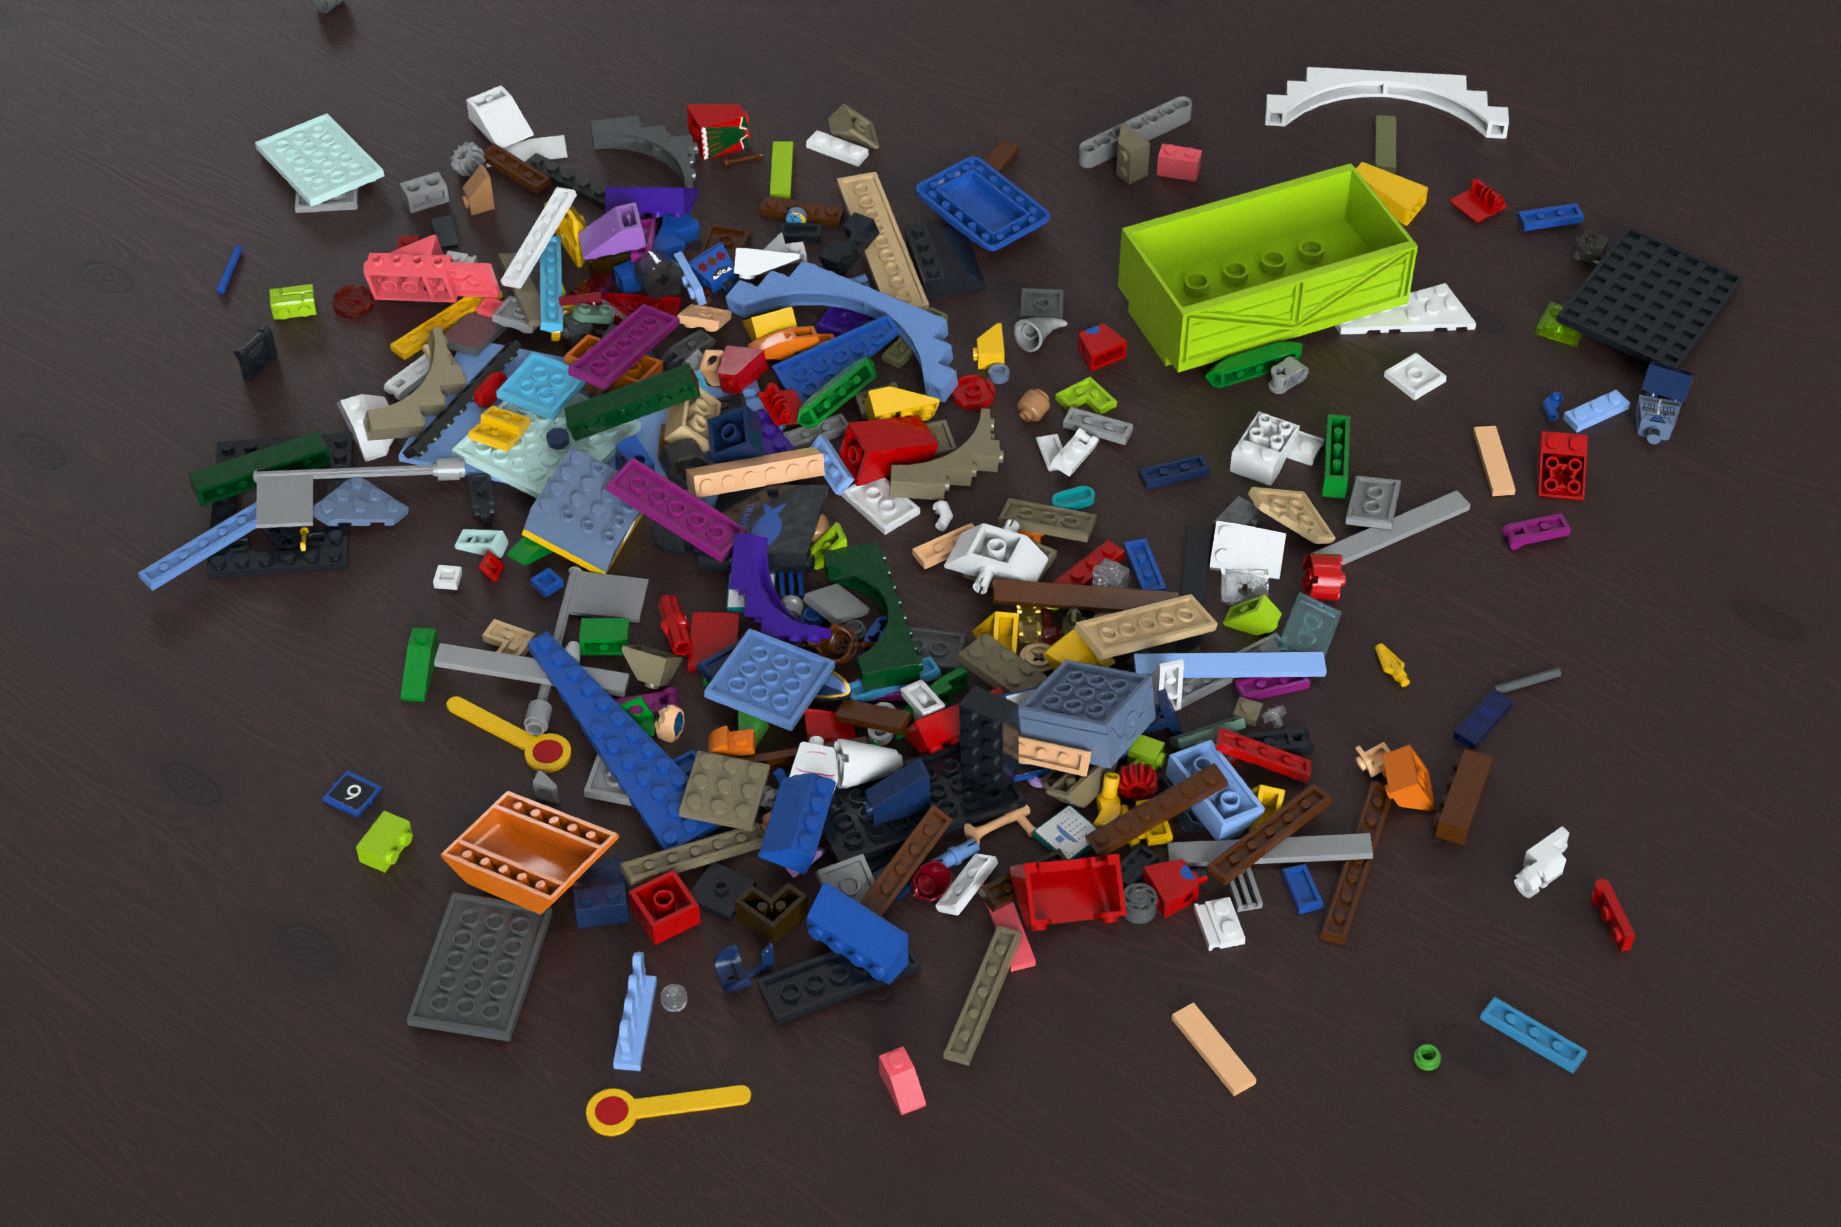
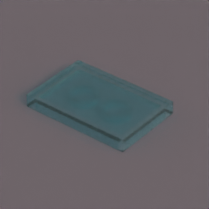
M1299 592L1277 646L1288 652H1323L1325 659L1342 612Z

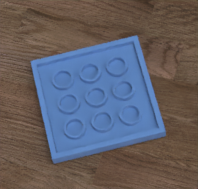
M749 628L704 690V697L792 731L834 670L835 661Z

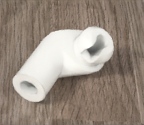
M939 500L933 504V510H936L935 513L940 515L935 527L939 531H945L953 518V513L946 501Z

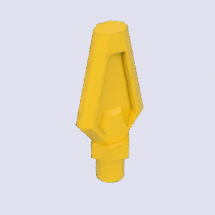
M1378 644L1375 647V651L1383 671L1392 675L1402 687L1409 685L1410 681L1404 671L1405 663L1384 644Z

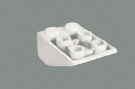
M502 85L466 100L469 119L492 144L505 148L533 136L531 128L512 96Z
M1258 412L1232 451L1230 472L1272 486L1282 469L1300 426Z

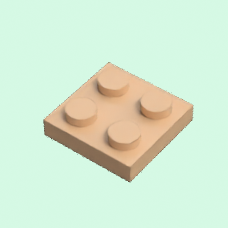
M690 304L678 314V318H680V324H684L687 328H696L698 326L704 327L706 331L714 332L731 319L732 311Z

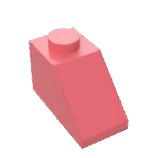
M900 1047L880 1055L879 1074L900 1114L904 1115L926 1106L915 1067L905 1048Z

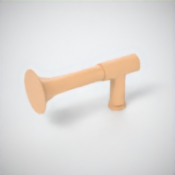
M1026 804L1025 807L1007 812L1003 816L982 826L973 827L967 823L964 826V832L967 840L974 838L975 842L973 844L977 842L980 845V839L984 835L1014 821H1017L1029 837L1033 836V831L1037 828L1025 817L1030 814V808Z

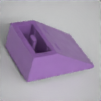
M636 202L614 207L578 233L584 260L646 247Z

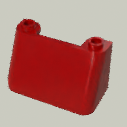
M1119 854L1009 866L1010 878L1025 926H1031V931L1047 930V924L1102 919L1103 923L1118 922L1119 916H1126Z

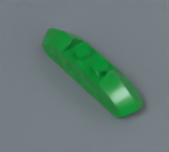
M1278 342L1228 357L1212 366L1205 377L1213 387L1223 388L1269 374L1273 366L1284 361L1289 356L1299 361L1303 344L1297 342Z
M867 355L855 361L812 394L800 407L797 424L808 429L819 425L877 377V372L869 356Z

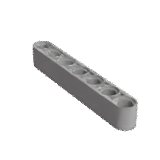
M1185 96L1177 97L1124 123L1146 141H1149L1189 122L1191 119L1192 100ZM1121 124L1080 143L1079 165L1084 168H1092L1117 156Z

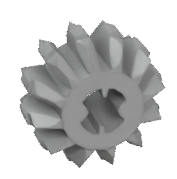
M466 141L463 146L458 145V149L453 151L454 155L450 157L452 168L463 177H471L478 167L486 161L484 151L477 144Z

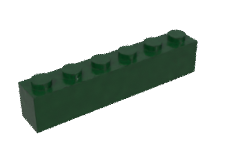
M690 363L566 407L564 410L567 428L575 441L699 397L701 395L697 376Z
M319 431L188 474L192 491L200 506H204L256 489L257 483L253 480V472L255 470L257 472L310 470L331 463L328 447Z

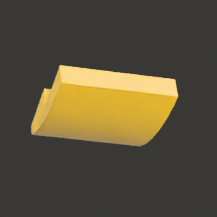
M492 405L481 414V422L469 430V439L508 452L526 432L531 423V418Z

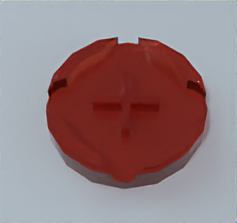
M348 285L335 292L332 306L335 313L343 318H360L373 310L375 299L371 289L366 286L354 287V285Z

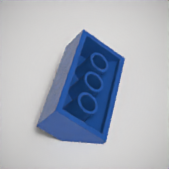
M815 773L782 778L758 857L805 875L815 858L836 782Z
M825 882L822 885L807 916V929L810 936L827 944L833 952L847 957L853 965L862 967L870 972L871 976L876 980H882L890 985L908 965V934L829 883Z

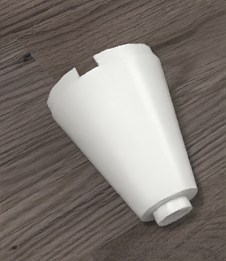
M837 739L838 741L834 743L833 748L836 752L838 769L837 788L845 789L885 778L902 768V755L898 754L896 749L846 739Z

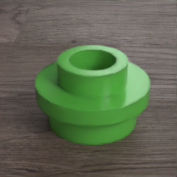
M1425 1044L1416 1049L1414 1062L1419 1068L1430 1071L1436 1069L1440 1064V1053L1433 1045Z

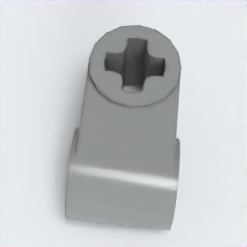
M1287 357L1284 361L1272 367V380L1268 385L1269 390L1275 394L1285 393L1290 388L1304 381L1308 375L1309 368L1294 357Z

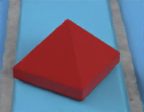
M488 550L478 568L493 582H496L505 565Z

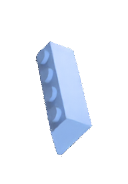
M1212 740L1169 755L1165 775L1173 785L1180 783L1213 763L1217 765L1228 780L1229 786L1191 807L1215 840H1230L1240 836L1264 812V806L1220 751L1215 750V744Z

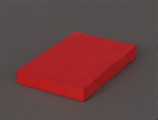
M693 612L690 635L693 647L688 657V671H698L696 669L698 663L738 641L740 613Z

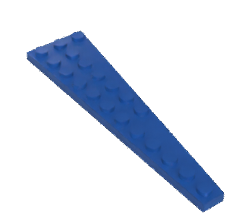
M548 631L528 642V649L542 671L546 673L550 683L556 687L563 702H566L570 708V713L574 719L578 720L583 733L611 775L615 777L621 790L625 791L629 797L630 804L633 808H636L645 826H648L654 840L662 851L700 840L722 826L679 817V809L689 776Z

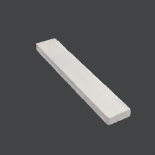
M560 187L555 189L500 280L503 286L522 288L577 196L575 190Z

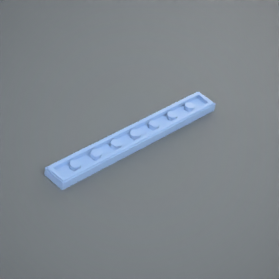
M1323 652L1134 654L1133 656L1134 672L1149 676L1153 674L1159 664L1181 659L1184 661L1183 678L1325 677L1327 672Z

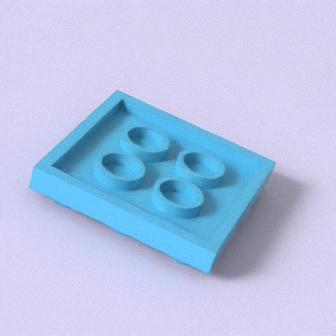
M533 351L496 393L497 398L553 420L587 382L568 375L569 365Z

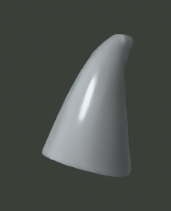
M1054 317L1021 319L1014 326L1015 339L1023 350L1034 352L1040 348L1045 338L1054 329L1065 327L1068 323L1063 319Z

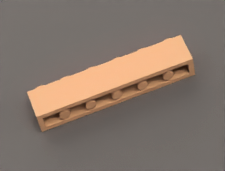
M815 447L686 469L687 490L697 498L825 475L823 453Z

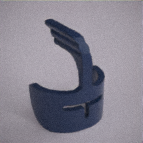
M772 942L768 943V947L761 951V963L747 971L743 969L739 947L736 943L723 948L717 953L714 964L725 994L750 987L751 977L761 975L770 970L774 964ZM732 965H733L734 968H735V971H736V974H737V977H738V980H739V981H737V982H736V979L734 978V974H733V971H732V968H731Z

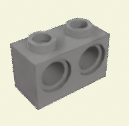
M439 172L400 183L402 199L410 213L449 202L447 185Z

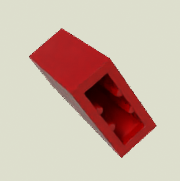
M737 346L725 347L718 370L722 392L741 394L746 387L758 379L768 369L764 350Z

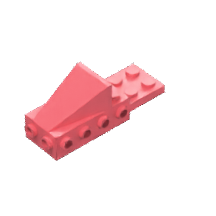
M431 235L389 253H369L367 261L364 262V275L375 300L456 303L458 296L499 298L500 288L491 263L454 262L452 255L443 254L437 235Z

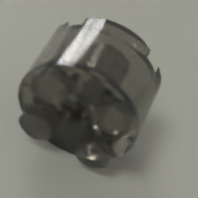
M659 250L650 251L643 255V259L640 263L637 262L634 268V278L638 285L652 299L661 300L660 297L676 296L679 294L683 278L680 266L669 255Z
M693 438L666 444L662 449L663 453L660 457V466L666 478L687 492L686 469L711 465L702 447Z

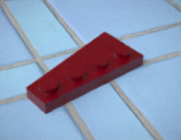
M613 273L590 276L581 285L575 286L574 292L573 290L565 293L566 296H560L558 298L559 305L587 303L592 306L600 304V301L604 299L614 282Z

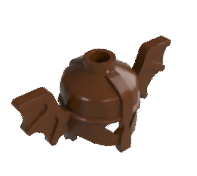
M831 624L827 628L831 629V639H821L820 643H810L803 640L801 646H817L821 656L835 661V664H844L857 654L859 647H873L877 642H859L857 634L845 624Z

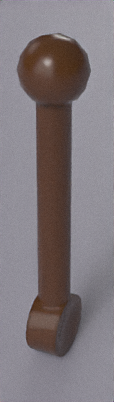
M756 152L755 155L731 160L725 158L723 165L729 166L731 163L752 159L762 160L763 153Z

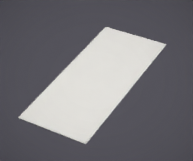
M564 135L524 140L503 148L524 162L535 153L548 159L567 157Z

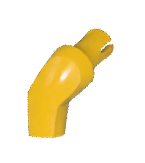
M1113 772L1104 774L1102 792L1097 795L1096 802L1099 815L1093 823L1097 828L1120 816L1121 805L1120 798L1117 795L1120 776Z

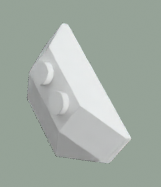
M360 394L337 402V406L350 432H352L365 462L386 456L394 439L368 441L363 425V419L367 410L389 406L385 397Z

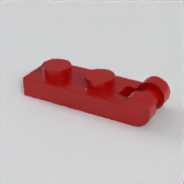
M1598 879L1594 885L1591 902L1599 906L1601 918L1604 922H1607L1613 942H1617L1620 951L1631 950L1635 933L1610 883L1606 879Z

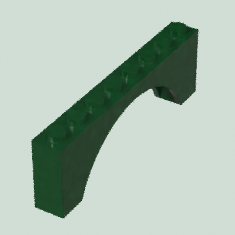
M878 542L823 551L824 570L829 584L838 583L841 586L854 589L866 595L881 608L888 622L880 640L870 650L857 658L858 676L863 691L919 681L920 671H923V661L921 656L917 657L918 648L916 641L911 640L913 639L911 626H906V612L901 610L900 595H896L895 581L890 580L891 570L889 565H885L886 555L884 550L880 551Z

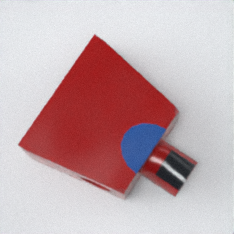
M1084 323L1079 327L1077 348L1090 371L1126 358L1127 341L1106 324L1091 327L1088 323Z
M1178 859L1145 866L1142 882L1151 886L1156 891L1158 896L1157 907L1163 917L1166 918L1198 899L1199 884L1206 882L1208 877L1203 867L1191 871L1184 860Z

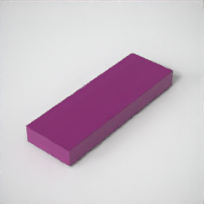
M1247 677L1234 680V688L1239 697L1255 701L1310 688V681L1308 677Z

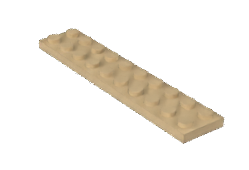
M877 172L837 178V186L849 218L854 212L873 218L880 232L863 253L877 291L886 293L895 299L903 300L925 311L929 309L928 300Z

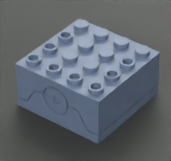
M1065 660L1018 707L1021 736L1090 751L1092 753L1089 764L1102 768H1111L1156 719L1152 676Z

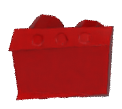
M807 708L804 712L806 740L808 743L809 739L813 736L823 738L824 743L838 741L837 739L856 738L855 727L851 724L837 722L835 719L837 711Z

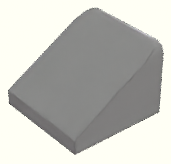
M539 770L533 781L535 798L558 804L557 785L543 771Z

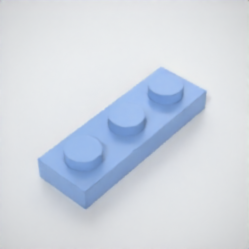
M681 251L675 253L676 263H673V267L677 275L681 274L680 279L684 288L688 287L687 292L690 299H695L698 305L706 304L702 286Z
M1614 390L1565 412L1563 420L1576 432H1579L1629 409L1630 402L1617 390Z
M819 434L810 447H815L823 453L825 471L823 476L834 493L842 496V491L850 486L854 481V477L827 437Z

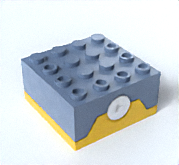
M571 446L532 505L522 535L593 573L607 574L643 513L606 490L607 483L619 472L618 470Z

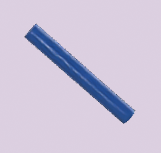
M240 246L234 247L217 287V292L220 294L225 293L242 252V247Z

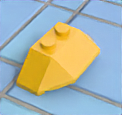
M571 205L556 229L555 234L556 236H561L563 247L577 268H580L585 260L583 259L578 233L587 226L584 217L579 215Z

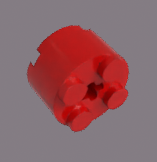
M1312 553L1305 555L1302 570H1306L1305 578H1301L1304 598L1309 600L1339 601L1340 587H1344L1346 583V575L1344 572H1341V554Z

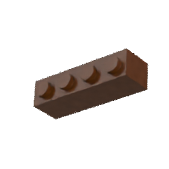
M1464 749L1462 757L1456 758L1453 771L1456 774L1449 777L1446 789H1449V793H1443L1440 807L1443 810L1442 812L1437 811L1433 826H1437L1435 837L1465 845L1490 774L1493 757Z

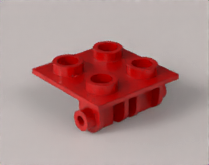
M1475 178L1470 182L1471 189L1449 200L1451 204L1476 223L1508 207L1504 203L1503 196L1497 194L1492 188L1490 189V186H1485L1480 179Z
M770 382L766 385L765 392H757L775 426L797 424L802 402L795 390H779L777 384Z

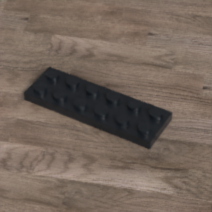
M909 942L908 965L892 982L921 972V964ZM833 951L756 979L757 987L776 1025L886 985L882 980L873 978L870 972L862 967L853 965L847 957Z

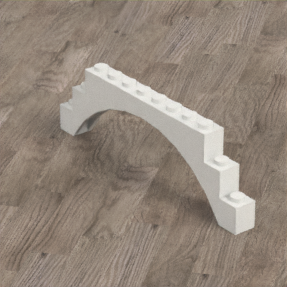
M1307 67L1305 82L1287 81L1286 95L1267 94L1265 125L1286 126L1301 114L1320 105L1358 97H1390L1428 104L1466 121L1488 138H1506L1509 125L1508 107L1488 106L1487 91L1467 90L1466 75Z

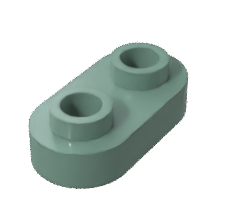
M580 303L574 306L572 317L584 323L611 324L614 321L615 312L610 306L605 304L590 306L586 303Z

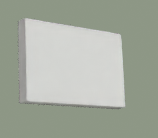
M886 478L862 486L854 484L842 491V497L884 535L920 514V508L909 498L889 497L890 482Z

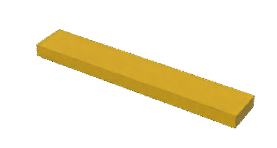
M500 290L499 298H491L499 300L503 297V292ZM465 296L391 343V350L406 360L420 351L423 345L428 344V337L432 328L441 327L444 335L467 313L477 314L476 308L486 297Z

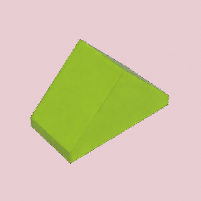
M836 522L810 548L811 555L815 557L814 569L824 568L823 551L847 547V538L840 523Z

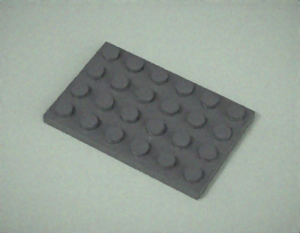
M453 892L408 1014V1025L510 1042L553 914L552 907L547 908L540 915L506 900Z

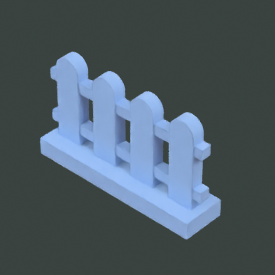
M634 952L633 974L629 976L613 1061L614 1069L641 1071L657 985L656 976H646L644 952Z

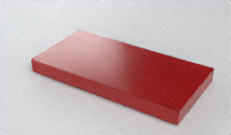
M607 292L604 299L600 301V304L594 306L601 304L610 306L615 312L613 323L620 324L642 304L678 317L682 306V297Z

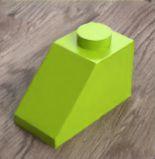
M1264 594L1231 606L1223 624L1227 627L1258 636L1273 632L1278 626L1282 613Z

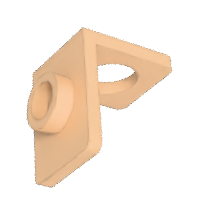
M705 350L698 369L701 370L706 382L713 387H721L718 370L724 354L722 350ZM711 356H717L715 363L707 365V360Z

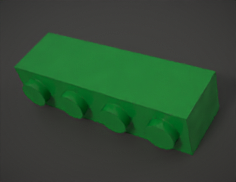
M1328 414L1322 497L1345 499L1348 482L1350 416Z

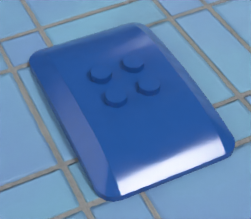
M968 157L920 182L916 186V194L955 229L986 250L996 251L1050 220V212L979 157Z

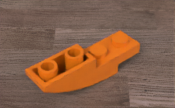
M814 326L795 327L765 335L748 344V348L764 350L766 359L784 361L795 356V352L802 353L835 337L833 334H817Z

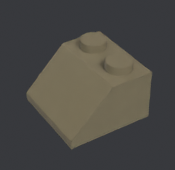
M1123 123L1121 124L1118 140L1116 175L1130 185L1148 176L1150 143Z

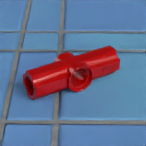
M666 594L660 598L658 603L662 617L660 625L669 640L673 653L685 656L691 652L690 650L693 647L688 631L691 629V626L681 609L678 598L675 595Z

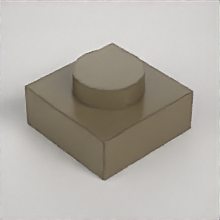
M1239 697L1233 717L1244 718L1245 724L1256 727L1263 703Z

